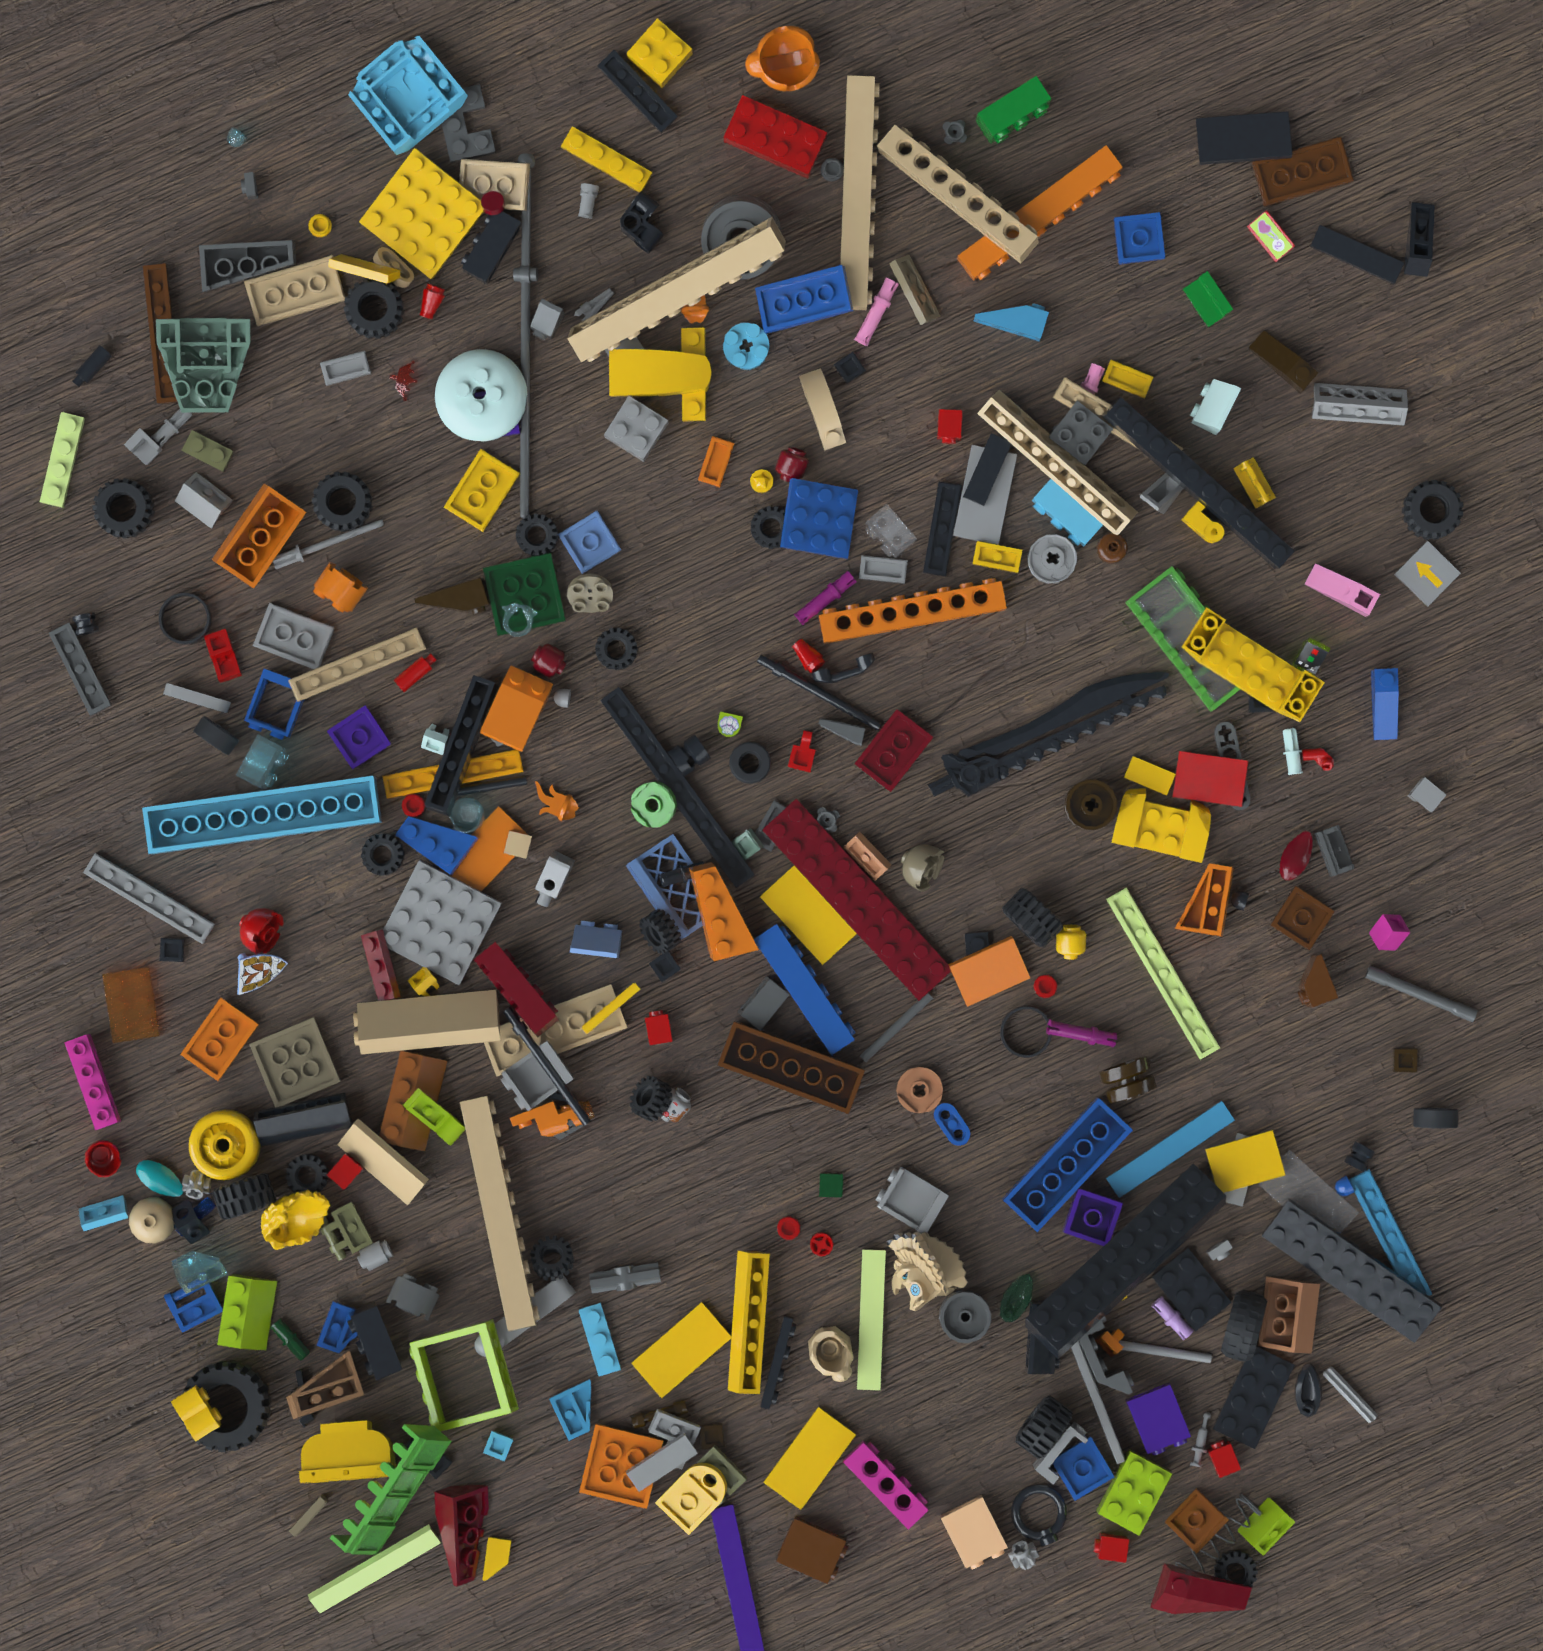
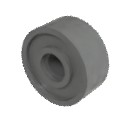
M747 194L728 196L716 203L706 216L701 236L703 253L705 254L733 238L731 232L734 229L746 228L749 230L770 217L774 219L781 231L778 216L769 204L758 197ZM767 260L761 263L762 267L752 273L747 271L741 274V279H750L764 273L774 261Z

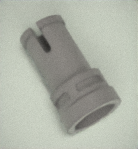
M581 183L580 196L582 197L579 217L593 218L595 198H597L599 186Z

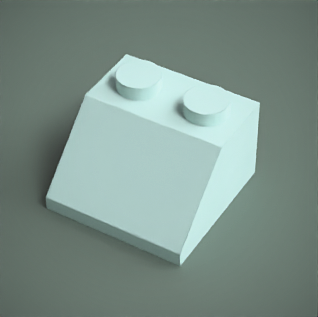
M1213 379L1211 384L1206 382L1200 394L1204 398L1200 405L1195 404L1190 416L1194 417L1191 423L1217 435L1241 388Z

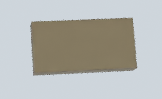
M322 1494L289 1532L294 1537H297L327 1504L328 1498Z

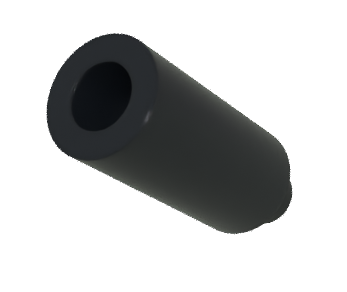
M99 345L75 372L78 375L72 382L78 387L84 381L89 383L112 355Z

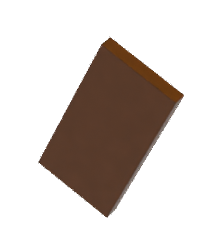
M1341 137L1292 150V158L1252 161L1264 207L1354 181Z

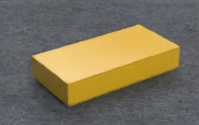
M1110 360L1102 382L1145 399L1154 377Z
M1132 756L1124 778L1167 796L1176 774Z

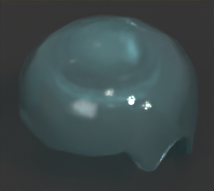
M465 797L459 799L454 804L450 819L456 831L470 833L482 826L485 820V811L477 799Z

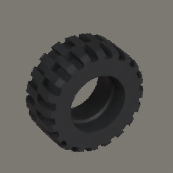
M219 1361L205 1366L187 1382V1386L183 1389L182 1393L197 1385L199 1388L203 1387L208 1394L212 1388L227 1384L237 1387L247 1400V1413L240 1424L231 1428L218 1427L195 1441L198 1445L203 1444L206 1446L205 1449L211 1451L215 1449L219 1452L230 1450L233 1452L252 1443L265 1429L271 1414V1396L268 1395L269 1388L267 1384H264L261 1380L262 1376L258 1372H253L250 1366L241 1365L237 1361Z

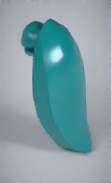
M143 1160L138 1163L136 1173L143 1184L149 1189L172 1197L183 1194L181 1182L169 1168L149 1160Z

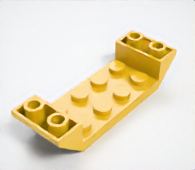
M1206 607L1182 645V648L1198 663L1272 710L1301 722L1325 682L1306 670L1301 672L1225 623L1226 619Z

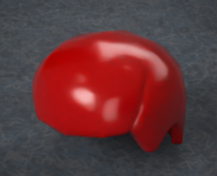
M98 1140L90 1144L85 1153L87 1168L98 1177H109L115 1174L121 1165L118 1148L107 1140Z

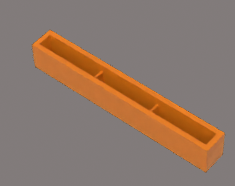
M1106 145L1015 214L1019 217L1021 224L1024 226L1028 224L1037 231L1039 238L1047 232L1046 227L1051 223L1056 225L1065 218L1064 213L1068 210L1075 211L1084 204L1082 200L1088 195L1092 198L1103 190L1101 186L1107 181L1110 184L1116 181L1121 176L1119 172H1121L1123 167ZM1015 230L1007 233L1009 238H1016L1019 235V232ZM983 236L959 254L957 260L973 281L977 278L981 281L991 273L990 268L996 264L1000 267L1010 257L1008 253L994 242Z

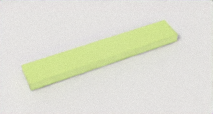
M862 1249L858 1390H880L886 1250Z
M428 1524L308 1594L309 1600L318 1612L322 1613L441 1543L440 1539Z

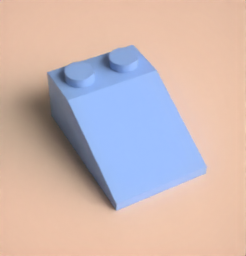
M581 921V925H575L570 953L619 958L622 930H617L618 925L604 924V928L594 927L595 922Z

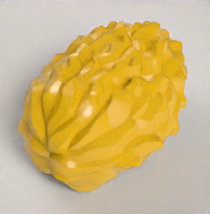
M308 1189L281 1197L275 1203H271L262 1214L261 1233L265 1241L270 1242L275 1250L286 1246L303 1245L305 1242L311 1241L313 1236L319 1234V1229L324 1224V1216L328 1215L327 1211L330 1203L320 1192L312 1193Z

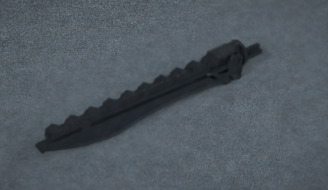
M1169 673L1131 674L1095 683L1083 688L1053 710L1021 727L962 749L957 756L952 753L942 755L941 759L944 761V767L948 775L928 784L930 791L935 797L955 787V789H959L965 796L969 797L1001 781V779H1005L1009 775V768L1023 770L1026 767L1027 759L1041 761L1045 750L1058 752L1062 748V741L1075 744L1079 739V733L1093 735L1097 730L1096 724L1110 726L1114 722V715L1128 717L1132 712L1131 706L1145 708L1149 704V697L1163 699L1167 694L1164 685L1133 699L1131 695L1167 679ZM1120 699L1123 701L1118 706L998 760L983 756L969 762L965 761L982 753L996 756Z

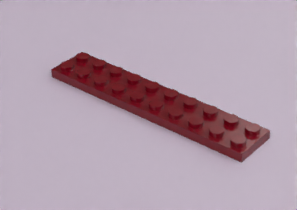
M797 799L762 829L918 1001L951 972L946 961Z

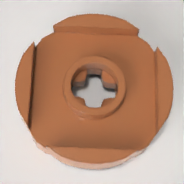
M916 1067L907 1070L901 1075L896 1092L899 1102L905 1109L914 1113H925L933 1110L940 1103L943 1088L940 1078L934 1071L928 1068ZM916 1084L918 1086H921L922 1084L926 1086L924 1088V1096L920 1094L917 1096L914 1095V1086Z

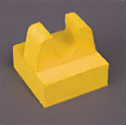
M422 967L408 980L419 996H430L426 989L431 985L436 989L439 988L436 978L427 967Z

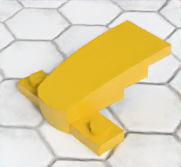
M681 328L682 352L644 349H613L609 351V396L642 397L682 394V421H706V392L710 385L711 367L706 357L705 328Z

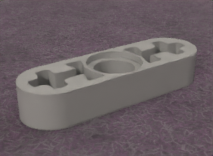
M166 683L163 692L164 695L227 714L231 702Z

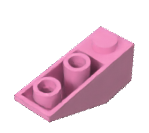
M1317 564L1314 565L1305 582V585L1365 617L1370 615L1380 594L1362 584Z

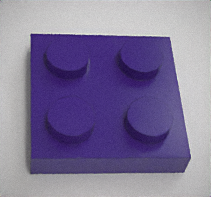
M366 705L327 730L352 770L391 745V742Z

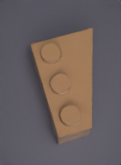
M350 1350L342 1354L286 1397L293 1419L364 1395Z

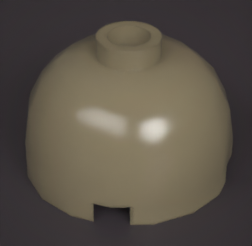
M920 844L910 851H906L901 859V863H903L902 874L906 882L920 892L929 889L931 885L928 882L932 877L936 880L942 869L945 857L941 854L944 851L927 844Z

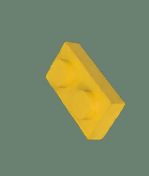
M977 541L972 565L1018 573L1022 550Z

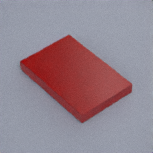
M1179 751L1173 797L1242 807L1249 761Z

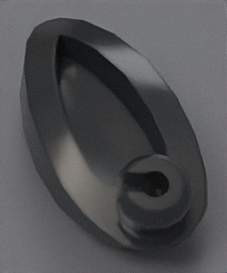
M1306 1363L1302 1366L1297 1376L1295 1400L1300 1413L1310 1417L1316 1414L1322 1399V1387L1315 1367L1310 1363Z

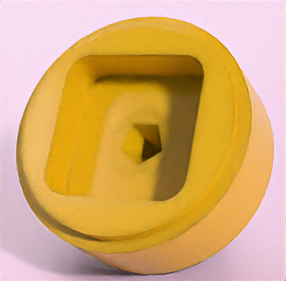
M763 469L755 471L750 478L752 489L758 493L768 492L773 486L771 473Z

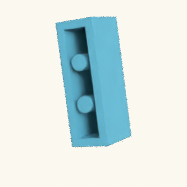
M1052 479L1047 482L1032 500L1035 503L1033 505L1034 509L1041 515L1046 513L1051 517V524L1058 530L1064 529L1069 533L1068 539L1076 546L1081 544L1084 547L1103 526L1101 522Z

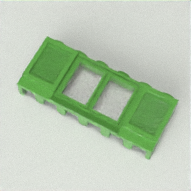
M403 1425L402 1429L414 1438V1441L409 1448L402 1443H395L393 1445V1451L402 1458L396 1468L390 1462L381 1463L380 1469L389 1479L384 1487L377 1481H370L368 1483V1489L377 1496L371 1506L365 1500L356 1501V1508L364 1515L360 1524L358 1525L353 1519H345L343 1521L344 1528L352 1535H332L330 1537L345 1553L377 1555L396 1527L395 1523L429 1471L434 1469L451 1443L435 1426Z

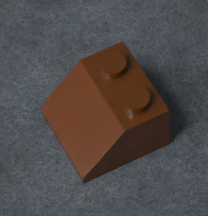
M1322 954L1312 955L1298 985L1300 991L1297 992L1301 1004L1309 1008L1338 998Z

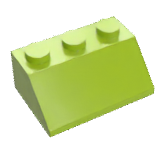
M230 1274L228 1276L217 1345L239 1349H267L278 1281Z

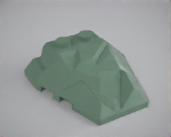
M156 319L157 345L172 382L181 413L229 412L250 345V319Z

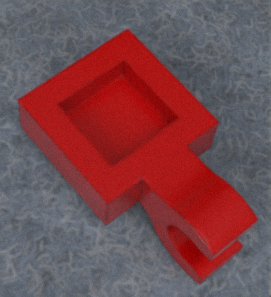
M804 730L800 746L793 744L788 767L811 772L816 751L809 748L813 732Z

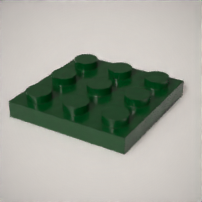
M551 553L483 568L498 636L566 622Z

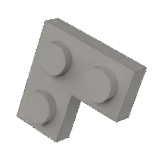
M657 1409L648 1431L667 1439V1444L685 1433L693 1445L701 1427L698 1424ZM685 1462L676 1468L682 1470Z

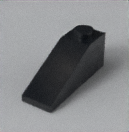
M1411 203L1404 274L1428 276L1433 257L1435 205Z

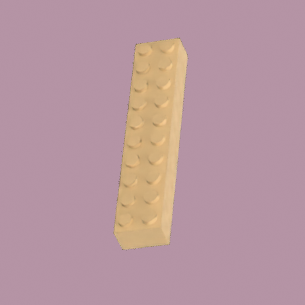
M770 217L571 327L567 339L581 362L585 360L591 362L601 355V351L605 349L611 351L621 344V340L627 337L629 340L635 338L641 333V329L647 326L649 329L655 327L661 322V318L667 315L669 318L681 312V307L687 304L689 306L697 304L701 301V296L707 293L709 295L717 293L722 289L721 285L727 282L730 284L737 282L742 278L741 274L747 271L750 273L757 271L762 267L761 263L767 260L771 262L777 260L783 255L782 252L785 249L786 240L774 219Z

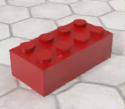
M742 95L723 138L724 142L808 179L827 138V132Z

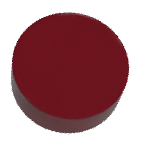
M490 191L483 195L481 205L486 214L497 215L504 210L505 201L501 193Z

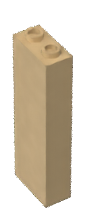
M496 990L357 1003V1013H353L354 1026L358 1027V1031L354 1032L355 1046L359 1045L361 1054L500 1041L499 1003Z

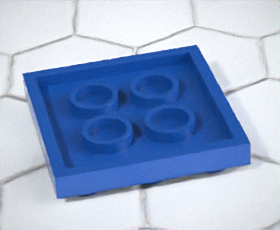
M791 478L780 548L848 559L858 490Z

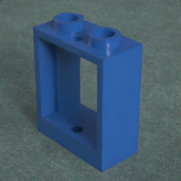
M263 669L244 721L249 722V728L259 732L262 731V728L271 731L270 736L283 740L284 736L291 737L304 700L299 702L296 700L285 730L254 718L268 681L292 689L288 681L291 678Z

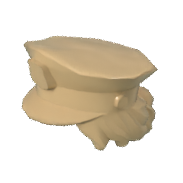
M836 1326L821 1327L816 1330L815 1334L808 1341L810 1360L823 1375H832L833 1380L837 1382L846 1381L852 1374L850 1365L854 1358L850 1337Z

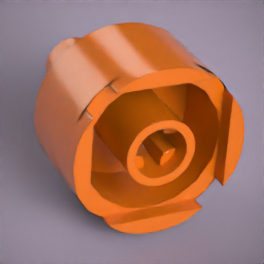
M329 562L315 582L313 592L322 599L326 597L333 601L332 606L342 613L344 611L347 613L349 611L352 612L368 587L361 586L363 582L343 568L338 571L335 569L336 564Z

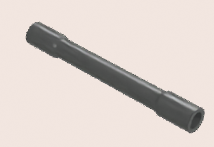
M1370 965L1366 972V979L1401 991L1449 1011L1453 1015L1473 1022L1478 1010L1423 989Z

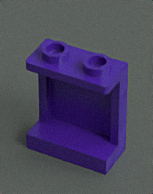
M1169 1383L1125 1399L1147 1454H1160L1166 1451L1165 1447L1172 1444L1174 1447L1187 1443V1438L1191 1437Z

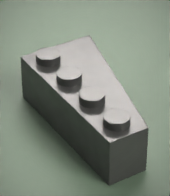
M294 240L199 245L202 292L212 291L296 264Z

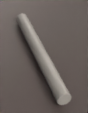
M1119 1341L1124 1347L1122 1350L1205 1363H1211L1212 1354Z

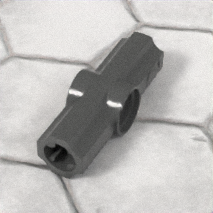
M655 1262L637 1266L633 1264L614 1267L613 1270L589 1273V1279L593 1294L611 1290L624 1291L635 1289L641 1285L661 1282L659 1264Z

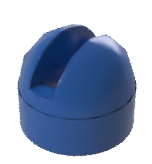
M1347 1176L1340 1178L1336 1182L1335 1190L1340 1196H1348L1354 1193Z

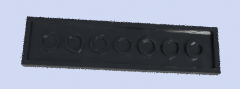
M1290 1198L1262 1233V1237L1414 1343L1442 1308V1304Z

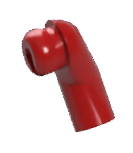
M1323 748L1302 749V761L1315 760L1325 771H1330L1333 768L1334 759Z

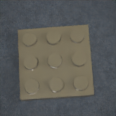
M315 1017L249 1044L275 1107L286 1105L341 1082Z

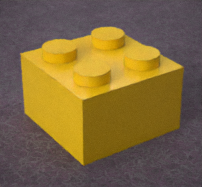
M657 18L627 52V58L663 88L691 57L693 52L689 45Z

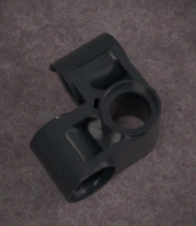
M641 191L620 218V228L639 248L649 254L664 235L654 225L647 222L660 204ZM627 219H633L637 222V225L632 229H628L625 227L624 222Z

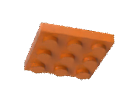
M596 1423L579 1493L647 1509L653 1483L639 1492L626 1474V1471L662 1448L663 1439Z

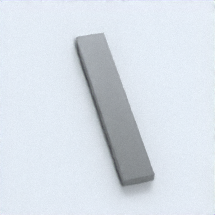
M97 853L93 855L83 872L201 944H204L215 925L213 922Z
M1078 1340L1071 1347V1350L1117 1464L1125 1461V1457Z

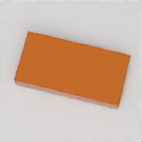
M712 436L698 481L720 488L734 446L733 442Z

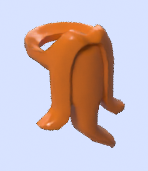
M705 295L700 297L701 301L693 306L687 304L681 308V313L689 323H702L705 319L707 312H709V306H706Z
M535 781L539 799L550 806L542 808L539 815L548 812L557 816L559 821L575 818V812L579 807L573 799V795L568 794L565 796L555 792L552 784L549 791L554 797H549L543 793L540 784Z

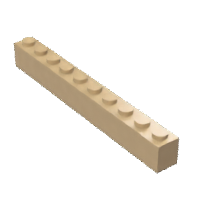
M847 75L840 265L845 266L853 310L867 311V304L872 305V291L868 290V281H873V268L869 267V258H873L874 244H869L870 235H874L875 221H870V212H875V198H871V189H876V175H872V166H877V152H873V143H877L878 129H873L874 120H878L879 106H874V97H879V83H875V76Z
M488 1096L462 1101L460 1105L508 1331L537 1326L536 1320H540L537 1306L533 1307L531 1297H535L534 1287L532 1283L528 1284L526 1275L530 1274L528 1260L523 1261L522 1251H525L523 1237H518L517 1229L521 1228L518 1214L514 1215L512 1206L516 1205L513 1191L509 1192L507 1183L511 1182L509 1170L504 1169L502 1161L506 1160L504 1146L499 1147L497 1138L501 1137L499 1123L495 1124L493 1115L497 1114L494 1100L490 1101Z

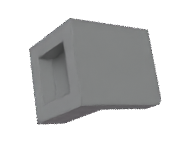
M140 428L124 444L145 465H149L163 450Z
M1424 777L1420 779L1407 796L1414 802L1420 803L1429 812H1433L1446 794Z

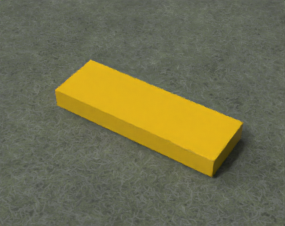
M343 254L330 258L328 267L383 283H390L399 279L401 271Z
M636 983L630 985L582 1026L583 1031L588 1034L641 990V988Z

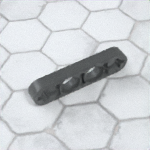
M1229 722L1219 723L1214 729L1218 756L1223 757L1224 750L1231 748L1236 752L1235 759L1242 760L1234 726ZM1222 726L1231 730L1227 737L1228 742L1234 741V745L1228 744L1221 747L1220 742H1225L1224 736H1219L1218 731L1222 730ZM1247 781L1244 792L1246 801L1243 802L1242 807L1230 805L1234 810H1244L1250 804Z

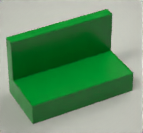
M1208 271L1182 289L1207 327H1210L1233 311V308Z

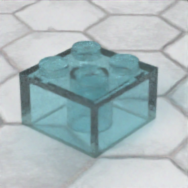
M257 734L236 776L264 790L267 787H272L277 778L275 772L278 766L282 767L287 760V749Z

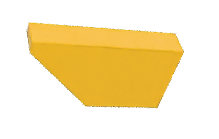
M488 1537L483 1581L488 1580L509 1563L511 1539Z

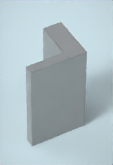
M197 472L183 484L175 499V502L211 529L214 527L219 516L233 501Z

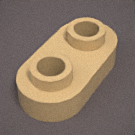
M381 247L374 254V263L401 270L400 278L392 281L394 285L406 288L414 280L412 270L392 250Z

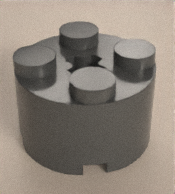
M405 1273L402 1277L397 1276L386 1302L390 1304L394 1300L396 1301L395 1307L417 1317L422 1313L425 1315L424 1320L428 1321L440 1297L436 1293L438 1288L427 1283L424 1286H420L415 1283L416 1278Z

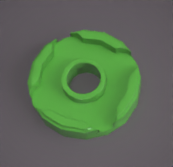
M657 781L646 782L636 788L631 797L632 814L643 826L661 827L671 821L675 815L677 807L675 795L664 783ZM650 799H655L658 802V809L656 811L650 809L648 805Z

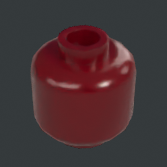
M791 446L780 452L775 466L776 471L781 474L780 479L790 482L791 478L802 479L809 463L808 458L805 456L806 452Z
M549 643L543 646L539 645L531 658L533 669L549 678L553 677L555 673L560 675L567 664L563 661L565 653Z

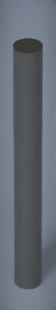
M927 993L921 1000L912 1005L860 1057L867 1062L933 998Z

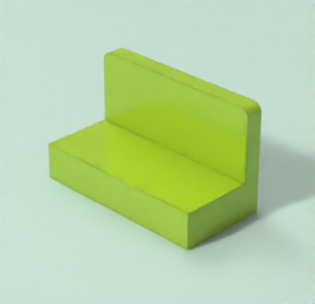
M1267 1498L1258 1508L1263 1515L1258 1516L1254 1512L1248 1518L1251 1524L1250 1528L1241 1526L1238 1529V1532L1263 1556L1295 1523L1271 1498ZM1246 1520L1243 1524L1249 1526Z

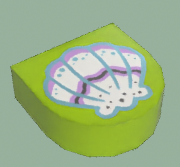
M720 712L718 719L719 732L725 737L735 736L739 733L743 717Z

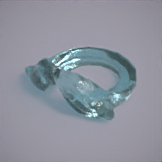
M517 603L502 606V609L505 611L503 627L507 633L514 637H521L531 631L533 617L538 614L527 605H519ZM517 608L523 609L527 620V626L522 632H514L508 625L510 617L516 612Z

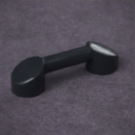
M869 653L856 658L857 666L831 674L830 668H825L812 673L814 681L836 683L864 673L874 663L875 657L873 653Z

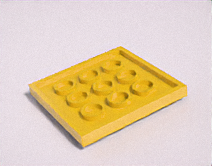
M414 148L359 222L427 277L433 279L484 211L481 200Z

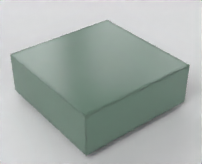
M751 828L732 841V844L744 860H747L764 847Z

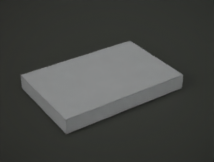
M269 603L253 646L311 669H317L321 666L335 628Z

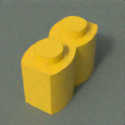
M197 1385L171 1401L195 1441L220 1427V1420L222 1419L217 1408H211L207 1402L210 1398L203 1387L199 1388Z

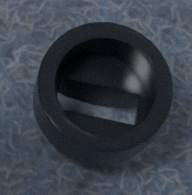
M1244 891L1235 892L1231 897L1233 907L1244 911L1249 893Z

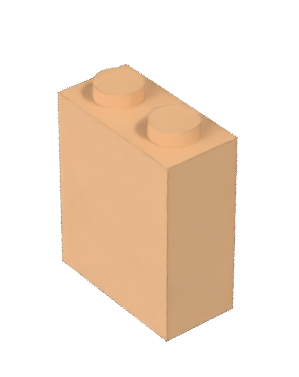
M982 1495L940 1515L965 1568L971 1567V1569H975L984 1564V1559L990 1556L992 1559L997 1558L1005 1553L1004 1549L1008 1548Z

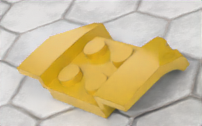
M1146 788L1128 789L1125 792L1111 843L1133 848L1139 847L1178 856L1186 860L1203 862L1211 822V813L1208 807L1195 800H1191L1189 810L1145 801Z

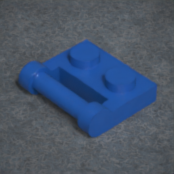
M206 1274L199 1276V1280L174 1293L169 1292L164 1295L165 1301L182 1333L223 1312V1307ZM204 1288L205 1295L178 1308L176 1304L178 1300Z

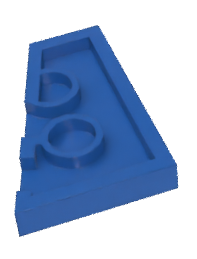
M408 816L395 834L451 876L479 839L476 836Z

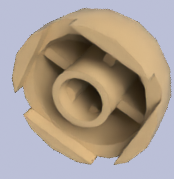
M148 1197L140 1200L133 1206L129 1214L131 1232L138 1240L145 1243L155 1244L164 1241L175 1228L172 1214L173 1207L159 1197Z

